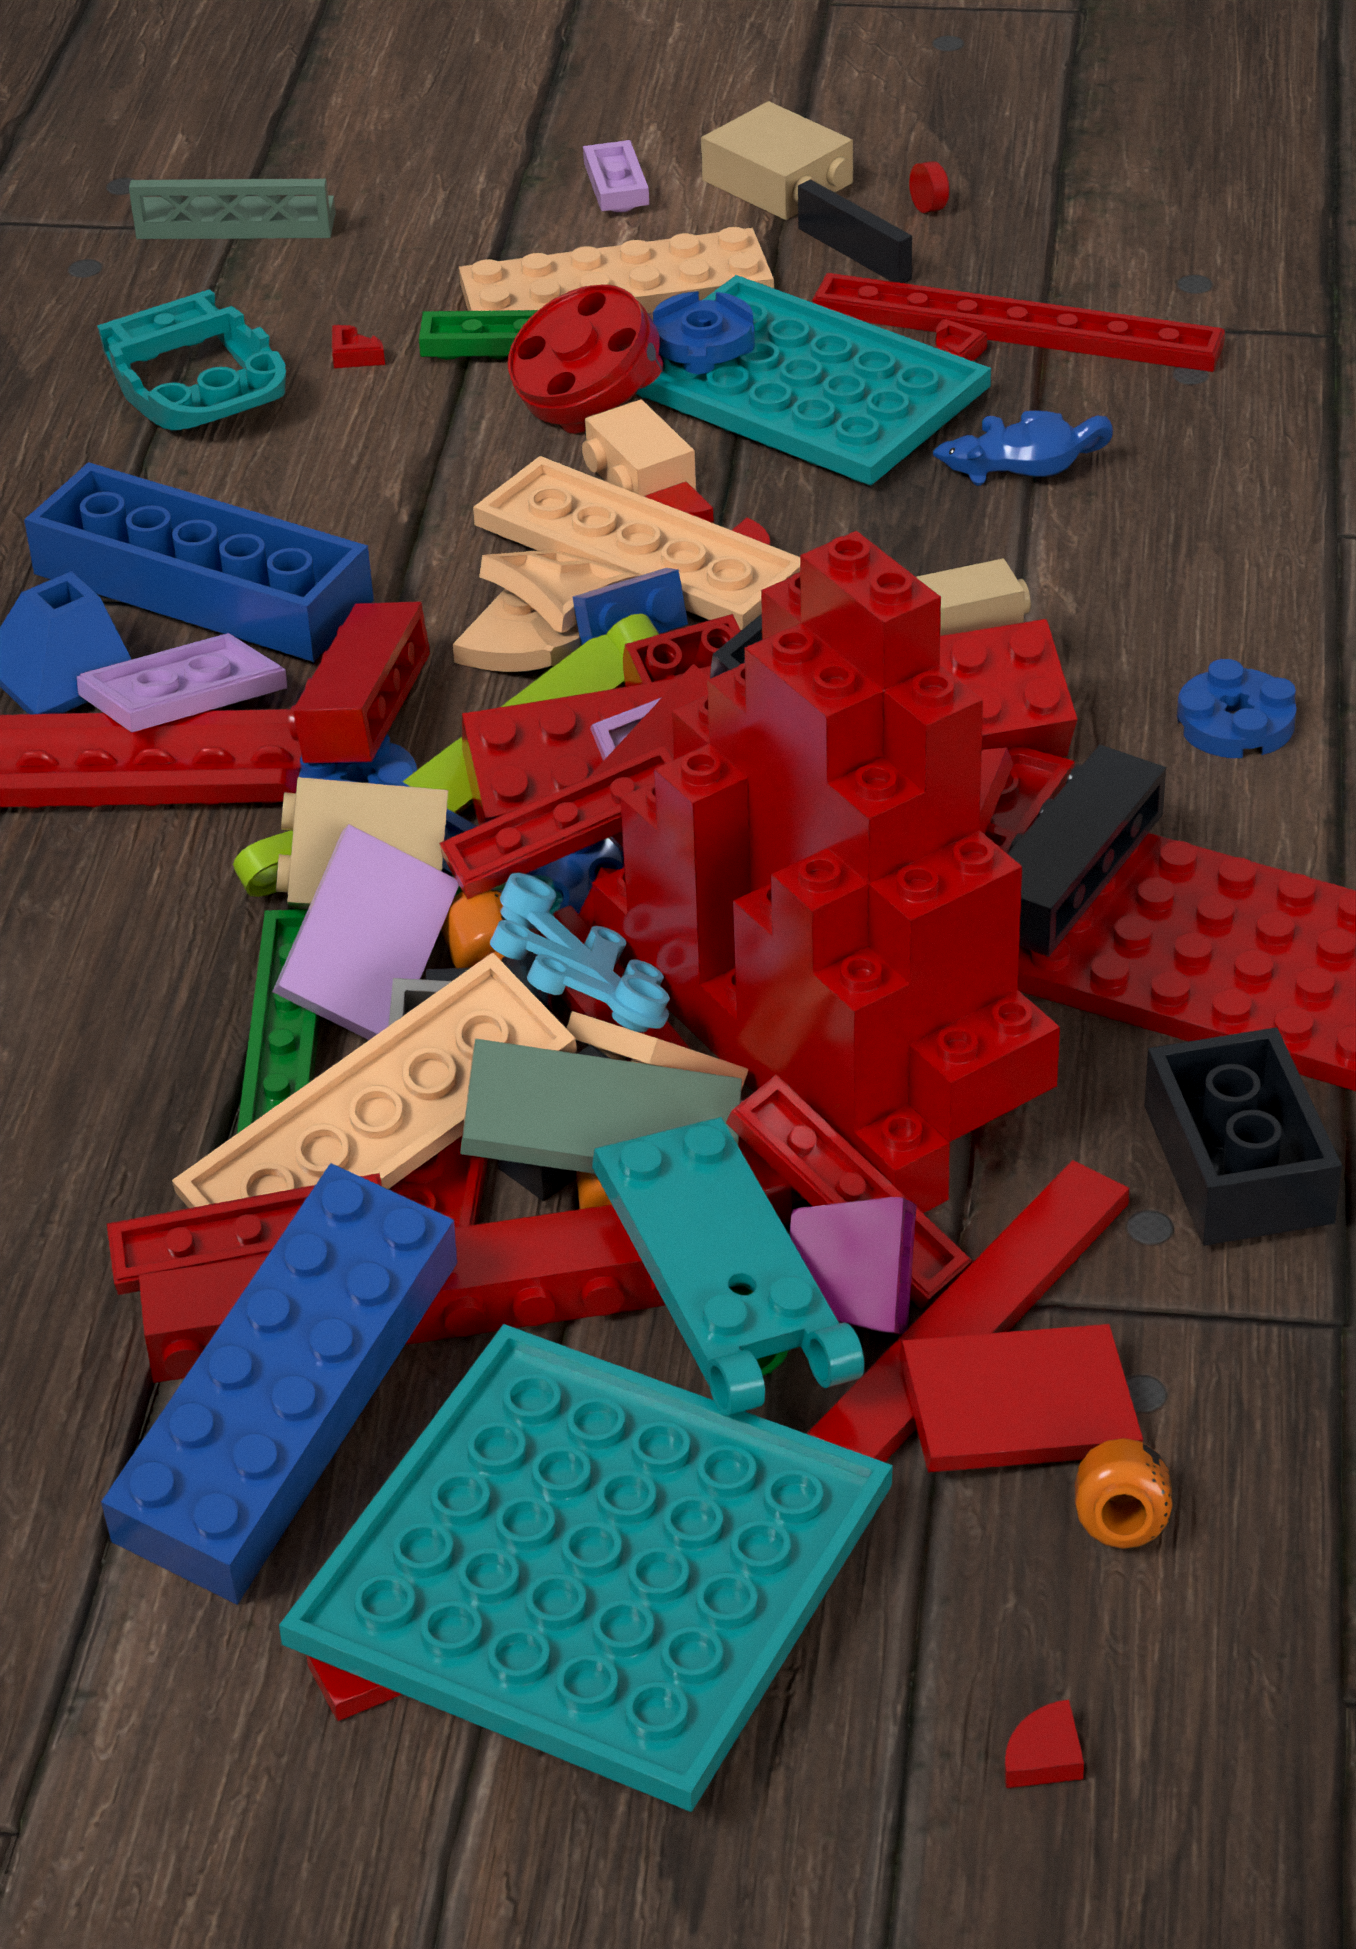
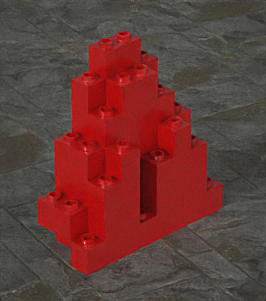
M854 531L801 554L799 573L762 589V640L745 647V663L707 680V695L672 711L674 760L654 769V782L621 797L624 868L592 882L595 926L611 929L626 940V946L618 960L625 968L630 960H640L653 965L663 973L664 979L660 987L670 997L666 1008L719 1059L748 1068L744 1083L753 1092L775 1075H778L909 1201L916 1204V1207L922 1213H925L949 1200L951 1141L1057 1087L1060 1026L1018 991L1022 866L980 831L983 699L940 665L941 596L858 531Z

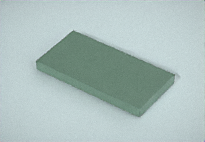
M475 1038L460 1154L595 1174L592 1168L594 1148L722 1117L726 1124L731 1110L741 1102L742 1078ZM726 1124L738 1145L739 1135Z

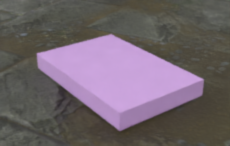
M229 633L76 676L79 696L130 732L287 688L286 669Z
M348 824L339 837L272 992L370 1040L389 1026L393 978H421L458 889V882L448 874Z

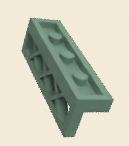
M326 179L131 180L129 185L136 239L330 238L336 214L334 196H328ZM295 195H316V196H295ZM143 196H161V197H143Z

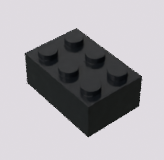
M1277 1027L1148 1048L1144 1107L1203 1246L1335 1224L1342 1164Z

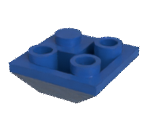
M72 571L21 592L0 627V687L27 714H64L75 707L87 703L88 701L78 694L76 676L132 660L101 598Z

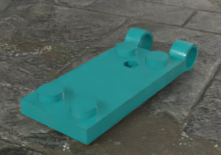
M722 1117L594 1148L592 1168L707 1381L717 1408L723 1415L729 1416L761 1407L764 1404L765 1385L756 1359L801 1347L808 1358L815 1379L823 1388L857 1380L863 1376L864 1356L854 1329L848 1323L839 1324ZM741 1286L752 1290L753 1293L738 1295L732 1292L729 1287Z

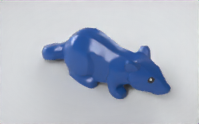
M1025 411L1021 415V422L1005 427L1002 418L987 416L982 420V430L987 432L979 438L973 435H966L953 441L944 442L933 451V456L946 463L952 470L968 474L972 483L976 486H981L985 482L988 472L1007 471L1031 477L1055 476L1069 468L1079 453H1090L1105 447L1112 438L1113 426L1106 416L1100 415L1087 419L1075 428L1064 421L1062 414L1048 411Z

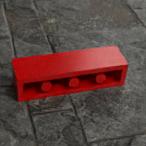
M422 602L359 603L354 605L344 624L339 626L337 636L330 648L323 653L321 663L314 675L307 680L306 688L298 702L290 709L289 730L292 739L299 741L303 763L372 762L430 655Z

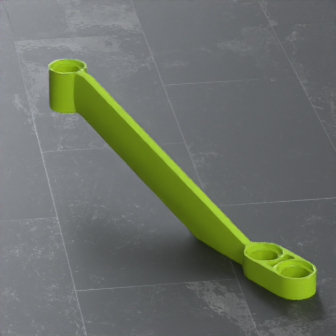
M634 614L623 618L614 624L607 634L589 639L501 707L625 687L623 673L625 644L656 636L659 633L650 618L645 614ZM462 737L402 781L410 787L448 790L447 809L457 815L474 803L462 752ZM290 830L257 841L243 849L235 858L233 863L234 870L250 896L261 897L276 893L279 854L291 855L293 831Z

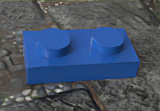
M663 568L572 597L581 645L589 639L607 634L614 624L634 614L647 615L659 634L688 625L679 569Z

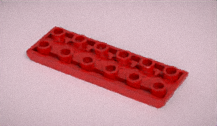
M290 709L205 711L135 732H130L105 713L0 715V807H97L101 805L138 804L156 806L160 804L191 803L214 805L243 802L272 804L283 802L284 792L296 793L297 779L301 771V750L299 741H294L290 734Z

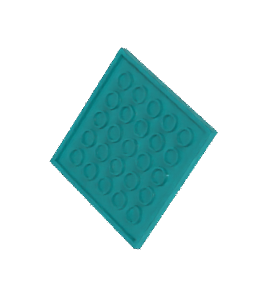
M503 1324L279 1624L281 1644L692 1812L891 1488L893 1465L745 1411L725 1416L719 1411L712 1399Z

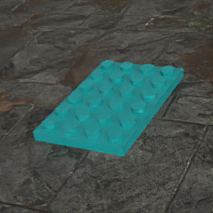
M735 275L703 300L716 301V292H721L742 299L752 308L755 348L753 351L732 360L715 364L714 369L705 374L689 373L684 369L683 363L669 360L660 355L663 361L662 372L654 382L644 388H640L636 395L676 409L680 413L707 421L726 431H732L763 443L767 447L789 453L811 464L830 469L850 477L854 481L872 485L991 386V368Z

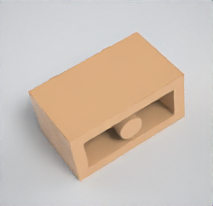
M642 399L585 418L586 441L582 444L583 457L588 468L594 473L597 472L606 482L642 496L685 481L696 490L695 450Z

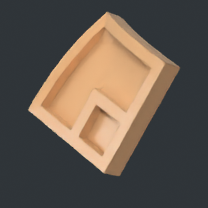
M555 549L482 555L479 575L480 578L496 583L523 599L555 631L561 633L567 632L577 624L573 596L639 576Z
M504 589L453 643L454 663L491 671H530L558 664L579 648L581 643L577 624L567 632L555 631L528 603L511 591Z

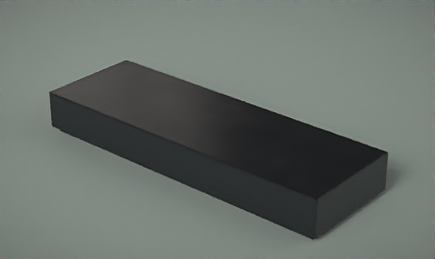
M811 179L798 185L799 230L891 282L906 283L912 280V235Z

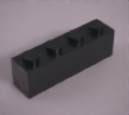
M1099 744L1083 765L1077 764L1074 766L1068 776L1066 785L1054 799L1048 798L1043 803L1038 817L1025 833L1020 832L1015 836L1008 850V855L1022 866L1020 947L1049 957L1163 816L1165 766Z

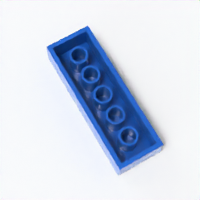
M90 462L24 519L35 575L54 579L72 571L96 594L198 625L202 628L223 634L229 633L247 642L312 662L333 643L339 626L344 624L355 604L372 603L374 601L368 545Z
M330 1163L102 1499L101 1505L111 1542L238 1605L457 1265L454 1219Z

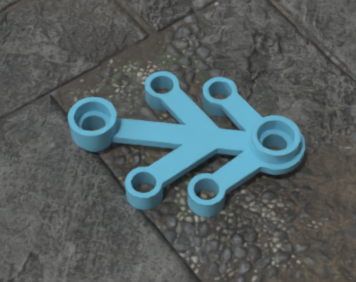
M510 874L499 898L503 905L500 912L506 920L499 921L490 940V945L495 951L515 960L525 959L528 951L537 954L527 975V980L530 984L543 992L553 995L562 994L565 987L568 986L605 1002L613 1010V1019L627 1029L636 1032H646L648 1028H661L665 1025L669 1017L666 1006L670 997L660 987L664 975L659 969L644 961L630 960L620 978L613 971L614 965L618 963L626 946V940L620 934L602 926H593L583 944L549 913L556 898V892L548 884L527 874ZM536 927L547 938L535 934L529 929Z

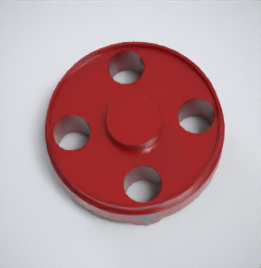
M605 284L577 288L560 295L544 305L523 325L509 351V375L519 397L535 417L545 422L559 424L567 433H580L586 430L585 418L622 406L640 388L648 386L659 377L663 370V361L659 355V333L646 309L627 290Z

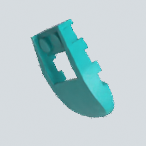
M210 289L97 325L103 351L125 399L145 417L164 429L181 430L196 427L266 404L285 395L286 365L279 352L272 351L269 347L270 336L261 327L255 329L248 327L245 324L244 314L233 306L219 310L215 306V293ZM217 335L237 363L243 368L237 371L229 367L209 368L199 374L197 378L198 384L188 387L181 383H165L149 392L143 386L138 375L131 369L130 363L152 360L161 353L182 346L197 345L206 338Z

